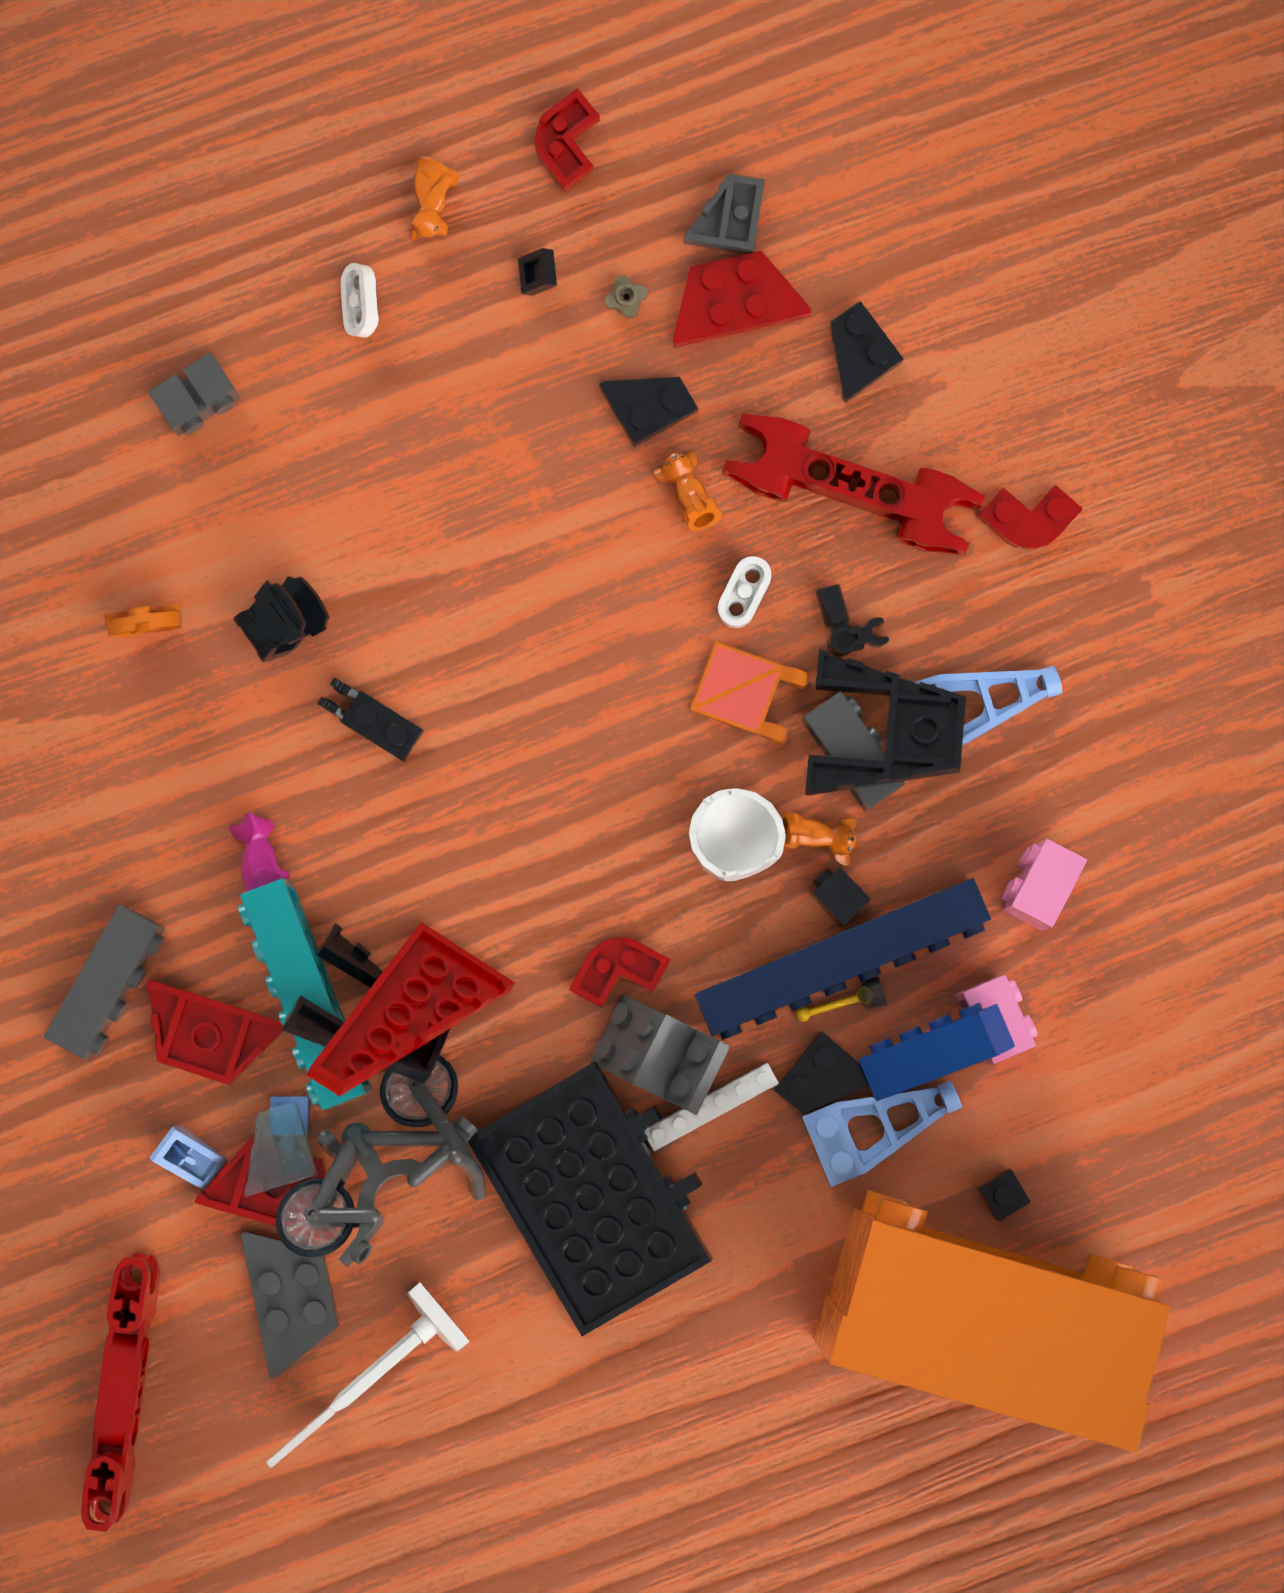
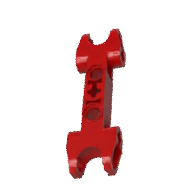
M742 413L738 427L761 440L765 453L760 460L754 463L726 460L722 470L723 475L745 486L755 494L781 502L787 501L793 485L901 522L896 540L910 547L925 552H938L958 556L966 554L969 543L946 529L943 523V512L952 506L980 509L985 495L962 483L954 476L928 468L919 469L914 484L897 479L867 467L806 448L811 431L803 425L781 417ZM815 465L822 466L826 469L828 477L820 481L815 480L809 475L808 470ZM837 471L840 472V476L835 487L831 484ZM851 478L858 480V487L855 492L848 490ZM884 489H890L896 493L898 501L891 505L885 504L880 500L879 492Z
M134 1253L131 1257H124L116 1266L113 1274L107 1310L109 1332L105 1342L95 1412L91 1462L85 1471L81 1517L87 1530L107 1532L125 1514L129 1505L135 1468L133 1449L138 1433L149 1353V1331L151 1320L156 1312L160 1278L159 1263L155 1255ZM148 1264H149V1265L151 1266V1268H152V1275H151L150 1268H149ZM133 1265L137 1266L142 1272L141 1283L132 1279ZM100 1500L110 1504V1513L102 1509ZM91 1504L97 1520L105 1522H97L91 1518L89 1510Z

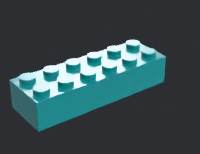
M281 878L240 894L243 904L238 906V910L246 927L250 926L256 936V940L251 941L258 961H263L269 970L270 975L265 977L269 992L273 998L277 997L280 999L283 1011L278 1013L282 1026L293 1004L300 995L345 1022L322 958L317 956L319 950L293 883ZM293 1035L297 1044L296 1047L292 1048L296 1063L300 1070L304 1068L308 1072L310 1066L325 1046ZM311 1078V1082L306 1084L307 1092L313 1105L320 1104L322 1110L334 1108L373 1092L368 1079L340 1097Z

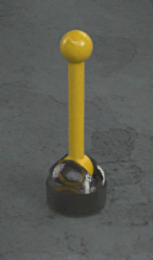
M879 976L864 981L856 995L810 1009L807 1007L799 1008L796 1012L797 1019L806 1022L813 1015L856 1002H861L868 1008L886 1006L887 1002Z

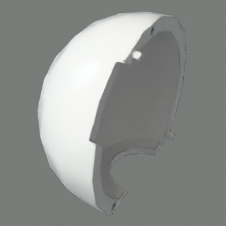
M739 788L719 790L703 799V802L692 815L689 829L692 852L702 869L715 878L728 882L750 877L776 863L783 853L786 839L782 818L772 803L756 792Z

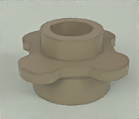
M618 276L614 281L615 287L612 293L605 297V304L609 309H615L626 318H634L638 315L641 301L645 300L648 296L647 288L644 285L637 286L629 282L627 276ZM628 294L630 298L628 300H624L623 295Z

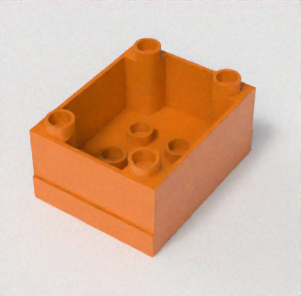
M867 1190L863 1208L853 1207L830 1294H825L814 1334V1340L829 1364L1131 1452H1138L1150 1404L1147 1403V1398L1172 1307L1158 1300L1164 1279L1133 1270L1134 1266L1090 1253L1088 1254L1083 1273L926 1228L924 1226L928 1211L911 1206L912 1202Z

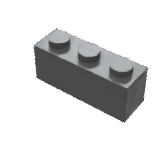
M840 691L803 717V724L826 756L885 760V754L880 748L884 745L882 738L872 726L868 729L859 718L863 714L862 710L852 696L845 698ZM900 781L849 790L866 812L903 787L905 782Z

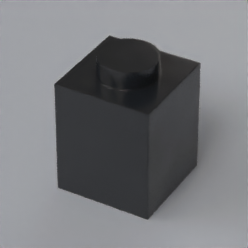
M841 867L834 873L827 868L812 882L817 889L810 895L840 927L844 926L871 900Z

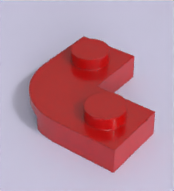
M578 88L542 115L535 134L537 156L564 192L594 170L592 163L576 145L574 140L598 123L600 115Z
M1054 485L1035 508L1030 511L1003 487L977 517L1012 547L1036 549L1046 547L1054 542L1083 508L1057 485Z
M626 937L611 938L599 943L589 952L569 991L603 1008L620 975L654 992L671 959L634 939Z

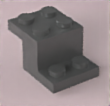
M622 994L601 1039L596 1044L595 1051L589 1062L593 1063L596 1061L600 1068L697 1115L730 1046Z

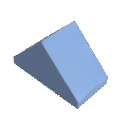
M182 1125L173 1126L149 1157L156 1164L202 1190L212 1182L227 1161L224 1156Z

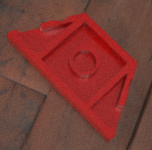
M762 251L692 266L689 270L673 336V346L677 348L811 317V308Z
M151 979L147 981V991L150 994L152 1009V1028L155 1031L156 1057L159 1063L232 1085L284 1032L281 1030L283 1026L279 1020Z
M249 1139L237 1152V1155L224 1166L215 1179L196 1197L195 1203L276 1226V1214L284 1196L301 1182L311 1179H324L327 1174L325 1160L256 1139ZM311 1187L298 1193L287 1206L284 1215L285 1229L334 1242L338 1238L337 1228L317 1230L313 1228L304 1216L306 1208L311 1205L320 1187Z

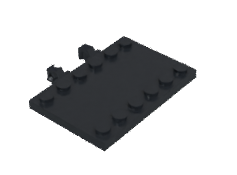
M596 1061L479 1130L468 1141L581 1336L593 1331L713 1260L683 1209L690 1204L686 1195L701 1187L703 1184L696 1171L677 1182H674L671 1175L664 1177L644 1143L648 1139L644 1130L664 1118L657 1105L639 1115L634 1107L625 1111Z

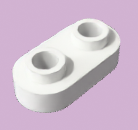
M351 263L344 269L340 282L343 325L349 335L366 338L374 332L379 322L376 279L371 267Z
M750 556L742 559L737 564L718 603V616L726 626L741 628L752 620L771 581V569L765 560ZM750 571H754L759 575V580L756 583H749L745 575ZM733 604H739L743 608V613L739 616H733L729 612V607Z

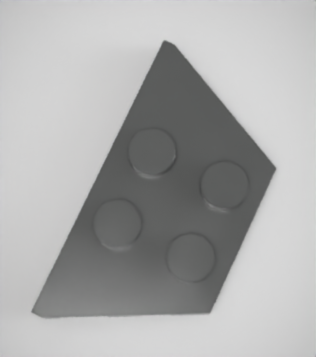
M247 1231L241 1233L269 1376L274 1378L337 1328L339 1322L325 1255L321 1257L300 1256L290 1251L282 1243L281 1239H273ZM298 1245L301 1248L316 1249L308 1246Z

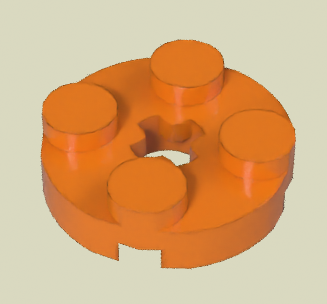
M180 605L157 607L158 612L151 610V606L128 609V617L127 612L105 614L108 636L110 638L143 635L142 633L154 631L157 633L181 628Z

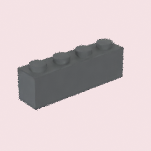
M119 904L45 1033L44 1038L81 1059H91L93 1054L98 1056L109 1039V1036L105 1035L111 1022L117 1023L126 1010L127 1003L124 1002V999L131 988L137 989L146 974V970L142 967L149 955L154 957L160 950L165 939L161 935L165 927L129 907Z

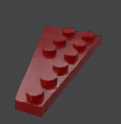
M420 922L310 1066L306 1075L340 1097L511 991L515 982Z

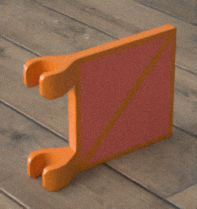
M715 641L690 711L782 745L786 742L788 736L787 729L783 726L766 722L767 714L780 681L802 690L807 686L808 674L805 671L784 666Z

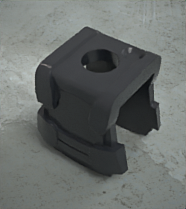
M288 576L282 585L279 583L271 584L268 580L265 581L254 596L256 601L253 605L233 618L234 622L242 629L257 651L260 660L266 662L288 655L300 645L303 638L308 635L313 637L326 630L329 615L316 591L303 577L292 578V576Z

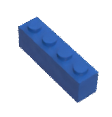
M979 1002L960 1010L961 1018L952 1021L950 1014L929 1022L928 1024L931 1029L922 1033L920 1026L899 1034L900 1042L893 1044L891 1038L869 1046L872 1053L858 1060L876 1102L996 1057L1014 1048L1015 1044L998 1004L983 1009Z

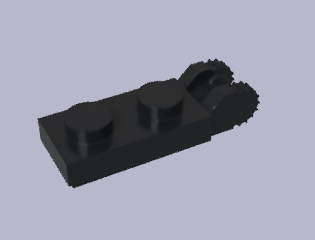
M334 677L330 685L338 693L354 700L347 712L339 708L336 703L328 698L321 697L318 705L341 719L340 722L402 762H405L424 730L361 690L357 692Z

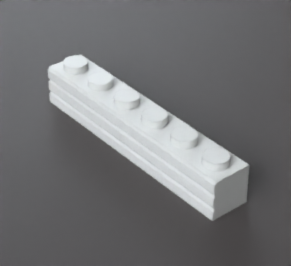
M765 1063L706 1095L697 1115L682 1108L651 1125L644 1131L648 1136V1141L653 1151H656L779 1083L769 1064Z

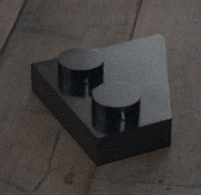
M861 301L831 321L830 330L835 346V358L840 375L842 399L846 403L903 363L904 358Z
M680 377L613 380L599 383V388L634 447L698 412L697 405Z
M821 1032L773 1090L800 1113L805 1114L869 1086L861 1064Z

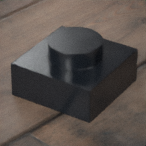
M541 248L518 258L522 294L533 296L557 286L553 250Z
M1011 1169L1004 1171L977 1188L997 1221H1001L1031 1202Z

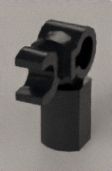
M840 584L816 591L825 627H830L831 634L827 640V647L833 655L844 657L851 652L864 649L865 644L877 648L889 641L888 637L876 638L872 634L873 627L884 623L883 618H873L863 628H860L859 625L847 626L846 622L850 620Z

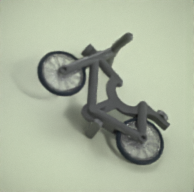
M438 1057L432 1075L425 1083L387 1070L380 1085L382 1106L394 1121L409 1127H425L433 1124L437 1131H370L368 1126L357 1122L350 1124L343 1131L342 1145L329 1130L325 1129L320 1133L317 1139L318 1143L334 1159L324 1179L307 1180L293 1187L282 1199L276 1214L278 1236L290 1251L305 1257H321L337 1250L348 1239L352 1229L359 1228L356 1238L340 1256L339 1260L347 1267L353 1261L357 1264L362 1263L372 1250V1245L368 1242L384 1223L383 1215L375 1208V1198L380 1187L389 1179L397 1176H407L408 1185L418 1187L448 1160L465 1171L469 1178L472 1197L475 1200H482L485 1197L486 1187L483 1171L468 1150L467 1145L470 1138L477 1132V1128L462 1116H459L454 1124L446 1116L457 1098L458 1079L452 1065L445 1058ZM373 1146H440L422 1163L413 1159H400L382 1164ZM357 1160H359L368 1177L361 1187L357 1208H355L350 1194L343 1187Z

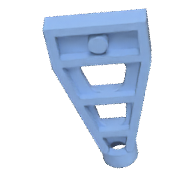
M1054 665L1039 670L940 674L914 682L917 684L923 682L951 692L974 691L980 695L984 706L983 712L979 717L964 724L962 746L1043 698L1062 694L1061 681ZM1038 678L1040 679V683L1043 690H1040L1037 687L1036 682ZM1004 683L1015 684L1019 694L1018 701L1004 708L995 709L988 691L989 687Z
M949 1080L934 1088L900 1092L877 1102L874 1096L835 1102L803 1115L802 1118L829 1184L833 1187L867 1173L943 1115L961 1109L962 1105L954 1085ZM936 1094H939L944 1107H939L935 1104ZM913 1103L919 1113L918 1120L901 1131H895L888 1118L887 1110L899 1104ZM875 1115L882 1122L884 1135L879 1142L869 1149L859 1150L856 1148L848 1130V1122L856 1116Z

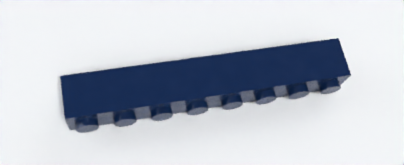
M971 878L694 994L711 1037L719 1034L721 1040L743 1032L740 1025L754 1019L756 1026L777 1018L775 1010L789 1005L791 1011H794L812 1003L810 995L822 990L826 997L847 988L844 981L858 976L860 982L882 974L879 967L893 961L895 968L916 960L913 952L927 947L929 952L933 953L951 945L948 938L962 932L964 939L983 932L985 931L983 923L991 920V917L974 878Z

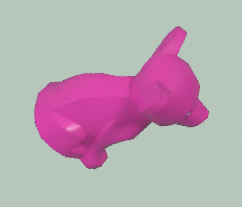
M248 812L240 825L235 824L229 827L233 837L246 845L241 862V875L246 889L245 892L290 876L288 871H283L278 866L274 848L267 840L269 833L274 829L271 819L264 820L262 817L254 816L251 812Z

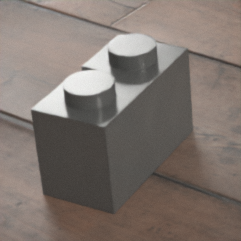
M211 352L183 369L187 376L186 379L181 381L177 374L148 391L178 437L183 433L190 435L198 431L204 425L203 421L215 413L216 415L226 413L234 407V401L240 398Z

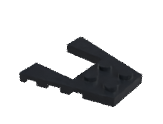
M819 650L816 690L890 696L885 760L809 755L805 795H816L960 772L966 696L923 682L917 684L900 678L898 674L874 670L865 667L864 663L849 658L844 660L828 655V651Z
M335 923L328 932L317 956L371 988L383 971L368 959L371 953L359 943L353 946L340 934L342 928ZM300 995L293 1004L281 1030L326 1047L344 1022ZM450 1029L385 1069L425 1083L432 1075Z

